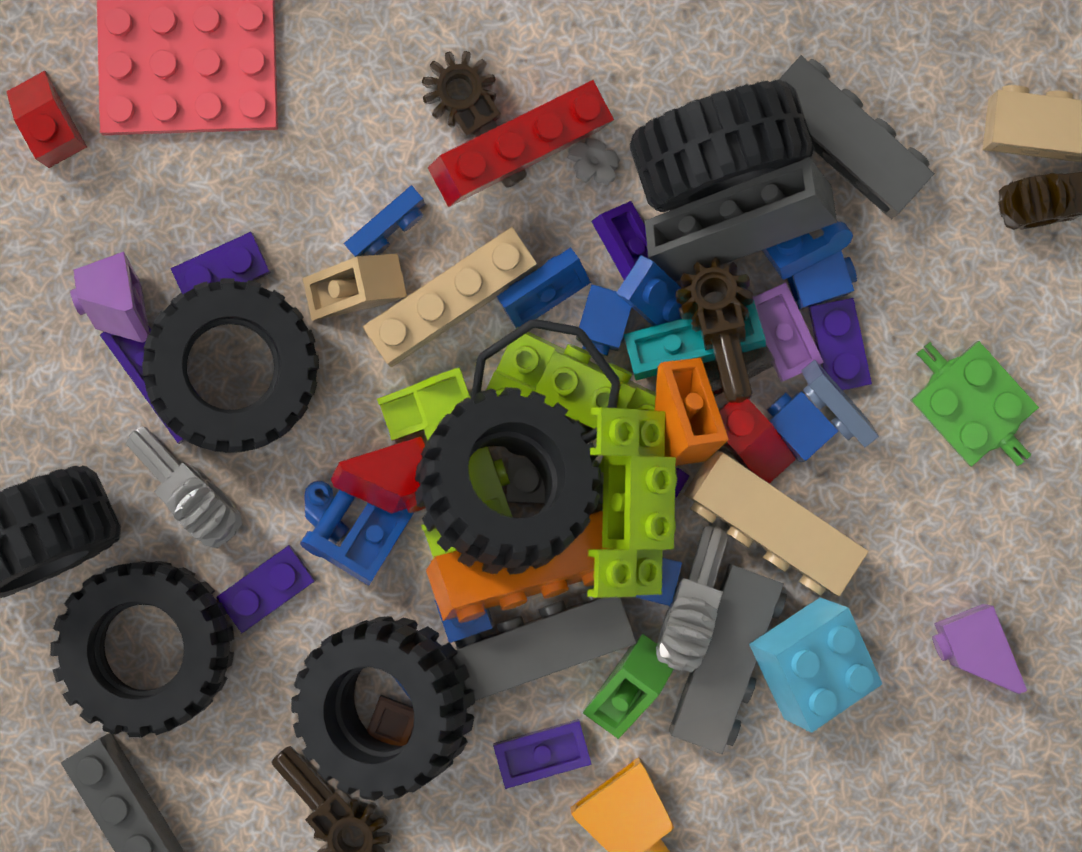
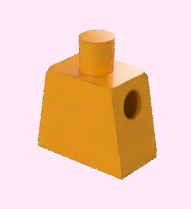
M639 757L570 807L571 815L608 852H670L661 838L671 832L674 826Z

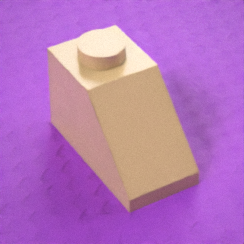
M398 254L357 256L303 278L312 321L383 306L407 297Z

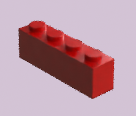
M591 80L439 155L427 168L447 206L451 207L590 137L611 123L614 118L594 80Z

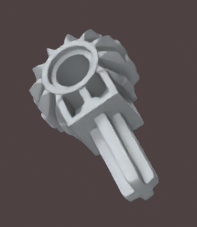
M140 427L129 435L126 442L127 446L162 483L154 492L166 504L168 510L173 513L174 518L183 528L205 546L218 549L224 542L227 543L236 534L235 531L242 525L241 513L236 509L235 504L215 484L211 483L197 467L184 462L180 465L146 427Z
M706 526L703 528L688 580L683 578L677 585L673 602L667 610L656 646L658 661L668 664V667L679 671L683 669L693 672L701 665L714 631L717 610L723 591L714 589V585L728 540L727 532L720 527Z

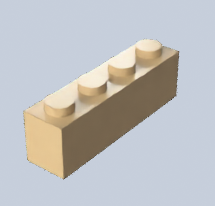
M1003 86L1002 90L998 89L988 98L982 150L1082 163V100L1073 99V94L1067 91H1048L1046 95L1029 93V88L1025 86Z
M510 227L362 327L385 362L392 368L495 299L497 295L507 290L510 285L537 270V263L514 228Z
M716 451L702 464L683 495L694 502L690 510L712 524L716 518H719L731 526L726 534L748 548L755 542L766 550L763 559L783 572H786L789 566L802 574L799 583L819 596H822L826 590L840 597L869 552L723 452Z

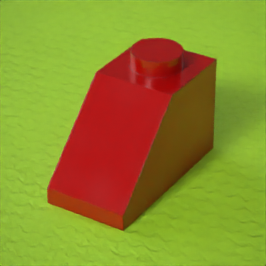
M45 70L6 91L14 121L37 161L51 168L87 148Z
M749 399L741 403L727 402L719 409L729 439L724 444L725 448L742 466L770 484L796 460L774 426Z
M420 436L340 461L331 477L332 484L335 488L389 513H395L407 509L408 513L423 510L426 507H418L415 492L419 488L420 483L415 480L417 465L422 459L421 453L425 447L424 441Z

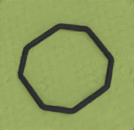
M539 319L529 320L481 352L477 357L471 394L473 401L478 393L481 392L486 360L533 328L575 335L612 384L607 408H617L621 386L620 380L584 330L577 326ZM597 428L582 436L585 444L597 438ZM506 448L512 454L524 456L513 449Z

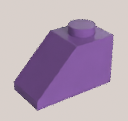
M124 252L73 270L76 288L72 289L70 294L73 304L80 315L87 314L97 330L141 343L146 341L147 335L150 333L142 286Z
M981 604L934 623L938 634L932 636V640L942 661L949 659L951 665L1020 694L1027 691L993 606Z

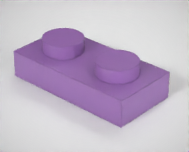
M786 282L754 297L766 339L765 349L781 382L801 374V370L813 360H816L819 364L824 363Z

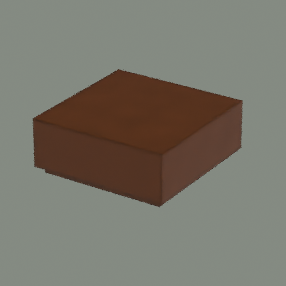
M380 695L367 728L368 734L384 743L397 746L406 745L411 738L414 727L413 707Z

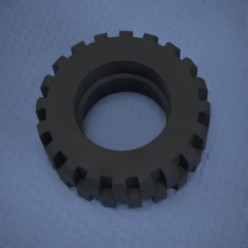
M766 80L713 93L711 96L688 102L684 106L663 113L658 118L651 119L646 122L645 126L635 130V133L632 135L630 150L647 203L656 211L666 212L808 157L812 159L814 144L796 89L786 81L773 80L769 82Z
M223 278L219 282L207 283L206 281L194 285L192 290L184 294L181 292L171 300V304L163 312L159 313L153 322L154 325L150 334L146 338L142 370L146 391L151 404L158 416L176 435L195 446L214 452H245L261 448L281 438L303 417L316 391L319 355H316L314 346L316 341L312 330H308L303 321L304 316L297 307L293 308L284 300L285 296L276 290L272 292L261 287V283L250 280L248 282L234 281V278ZM228 324L240 325L256 332L268 345L274 362L273 378L266 393L250 406L233 410L221 409L204 401L193 389L187 372L188 356L196 340L206 331Z
M505 387L500 396H497L495 390L489 389L479 392L474 401L473 399L466 398L458 403L450 414L445 415L421 453L422 459L417 465L415 480L420 483V486L415 492L417 506L421 508L426 507L427 510L422 521L428 531L436 528L441 534L437 544L445 552L451 547L459 551L461 555L458 561L468 567H471L475 561L483 563V572L497 574L502 568H507V572L510 575L524 573L530 566L537 569L563 552L585 530L591 521L589 515L597 509L600 495L594 490L602 482L601 469L599 467H592V462L598 457V455H590V448H595L594 443L585 444L582 436L586 433V429L580 421L577 420L572 424L564 416L568 409L558 402L554 407L544 403L546 396L532 391L528 397L521 396L519 388ZM501 446L513 449L528 458L537 468L543 480L545 502L542 510L533 517L513 518L497 513L489 508L476 494L470 481L468 464L472 454L484 447Z
M83 465L80 467L71 466L64 470L58 469L43 476L33 477L18 485L5 488L0 492V598L13 595L16 592L28 589L40 582L60 575V573L99 555L100 552L113 546V543L118 542L121 534V525L95 471Z
M141 561L121 564L107 568L101 574L91 576L82 583L83 588L80 591L73 592L64 603L68 608L66 613L57 616L53 627L54 630L59 631V638L57 641L51 642L50 656H58L60 667L52 670L56 683L64 680L69 691L62 696L69 706L77 703L83 709L80 714L81 718L89 724L96 721L102 723V731L114 735L120 732H127L129 737H144L151 733L159 735L179 725H183L204 711L213 702V697L222 690L228 679L225 677L227 668L232 666L234 652H230V641L234 640L233 626H227L224 617L227 612L222 602L218 603L212 595L215 590L206 581L200 582L194 578L196 573L184 567H173L171 563L162 561ZM150 605L160 608L172 618L182 636L184 653L180 670L167 684L156 689L140 690L126 685L114 674L106 658L105 637L108 627L120 612L132 606Z
M392 616L377 617L370 621L365 620L332 634L321 642V647L312 650L304 660L307 668L298 672L294 683L295 688L300 690V694L293 696L291 699L292 713H298L299 720L293 724L296 738L303 737L306 748L302 752L308 762L313 759L320 766L317 773L325 781L328 782L332 778L337 780L338 790L348 795L360 790V797L366 800L376 801L381 796L387 800L401 798L408 792H415L443 773L453 764V759L464 750L467 744V739L464 735L472 730L475 718L473 714L467 713V708L475 704L474 690H466L464 680L468 679L470 675L465 664L458 667L453 657L458 653L450 643L443 646L436 641L439 633L429 626L418 631L417 622L404 617L397 621ZM372 667L387 672L397 679L408 693L414 711V727L411 738L406 745H391L375 739L368 734L367 729L359 719L355 708L354 690L362 669Z

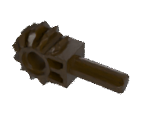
M446 52V69L436 61L430 63V69L439 78L428 76L422 79L423 86L437 90L423 96L424 104L440 102L434 108L432 117L437 120L446 110L449 111L448 126L455 127L456 125L465 140L472 135L476 138L498 127L495 121L500 118L501 113L494 104L496 93L482 89L495 83V75L488 74L479 77V74L486 67V61L481 59L471 68L468 66L471 58L470 52H463L461 64H455L452 52ZM454 79L466 80L471 86L472 93L464 100L451 98L446 90L450 81ZM524 169L501 182L507 188L512 187L522 181L527 176V172Z
M1082 172L1067 174L1050 173L1010 182L1009 185L1003 186L998 191L1000 215L1003 217L1006 227L1012 230H1023L1058 222L1072 221L1082 216Z
M716 257L711 262V268L707 269L697 261L694 265L695 275L683 273L681 285L684 288L676 291V301L682 305L679 309L680 317L683 320L692 319V329L695 332L701 331L705 350H714L725 399L729 403H741L751 398L753 393L740 342L746 341L744 321L749 317V310L746 306L752 305L754 302L753 292L747 289L750 286V279L747 274L737 275L738 268L734 261L724 269L720 268V260ZM712 292H720L725 295L723 300L716 303L708 302L704 299L706 295Z
M291 746L284 748L272 760L274 768L313 811L305 820L315 831L314 839L328 842L317 852H385L377 844L390 843L392 835L388 832H377V830L384 827L389 820L386 815L380 816L374 821L370 818L377 807L374 802H371L366 807L364 813L359 812L361 803L359 797L351 799L348 794L338 789L332 793ZM347 826L359 828L364 835V844L358 847L347 845L342 838V829Z

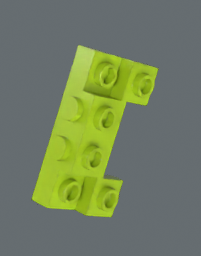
M527 332L507 346L486 390L493 389L496 391L497 396H500L505 387L519 388L521 396L528 397L532 391L546 396L544 403L551 407H554L557 402L568 409V412L565 414L566 416L576 421L579 420L581 423L595 429L597 428V415H591V408L608 407L612 384L600 367L590 361L592 356L586 350L572 344H568L566 349L531 332ZM608 363L620 380L621 386L617 408L655 411L656 392L631 381L632 373L615 364ZM603 455V458H602V460H601V462H600V464H599V466H598V467L601 469V472H603V473H604V456H609V455Z
M458 367L377 398V401L381 407L391 441L423 430L427 440H429L445 415L450 414L458 403L466 398L471 399L462 371ZM489 447L476 450L468 464L470 481L476 494L495 512L513 517L502 487L510 484L502 458L493 461ZM425 524L421 525L433 559L435 556L457 551L451 547L445 552L437 544V541L441 538L438 530L435 528L432 531H428Z
M591 408V415H597V448H590V455H609L604 456L602 548L612 549H588V556L594 557V589H587V596L606 598L662 595L663 550H674V534L676 530L675 487L677 484L675 472L676 457H665V411Z

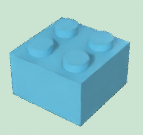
M818 598L749 644L783 718L811 733L882 685V681L850 609L823 598Z

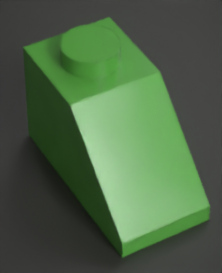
M644 634L624 654L583 711L584 715L617 739L626 732L660 695L674 670L668 667V664L658 661L656 655L657 643Z

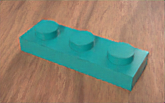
M755 302L752 305L746 306L749 310V317L744 321L746 341L740 342L742 352L766 347V339ZM679 319L624 334L636 381L656 376L661 362L701 358L703 363L716 360L714 350H705L701 331L695 332L692 329V319Z

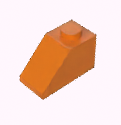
M693 358L661 362L657 370L655 411H665V457H676V466L705 462L729 439L702 359Z

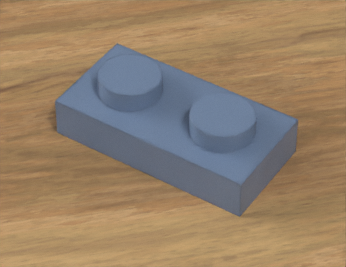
M813 360L801 370L808 383L803 389L804 392L820 410L826 405L836 415L831 420L832 423L848 441L855 436L866 448L879 437L870 420L816 360Z

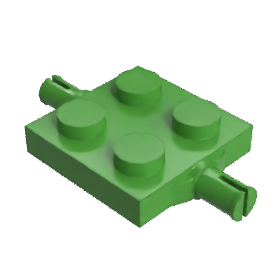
M976 341L962 355L948 361L931 342L924 346L927 352L924 349H920L916 355L931 369L933 374L927 386L910 401L962 459L972 467L989 451L1001 447L1016 466L1025 462L1017 452L1024 459H1028L1031 453L1019 442L1014 434L1017 432L1020 424L1039 407L981 342Z

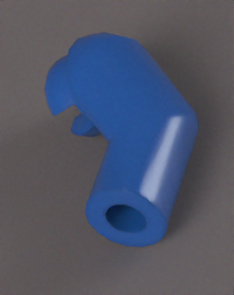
M324 481L312 482L305 490V517L314 527H316L334 499L332 488ZM340 521L329 540L336 545L350 528Z

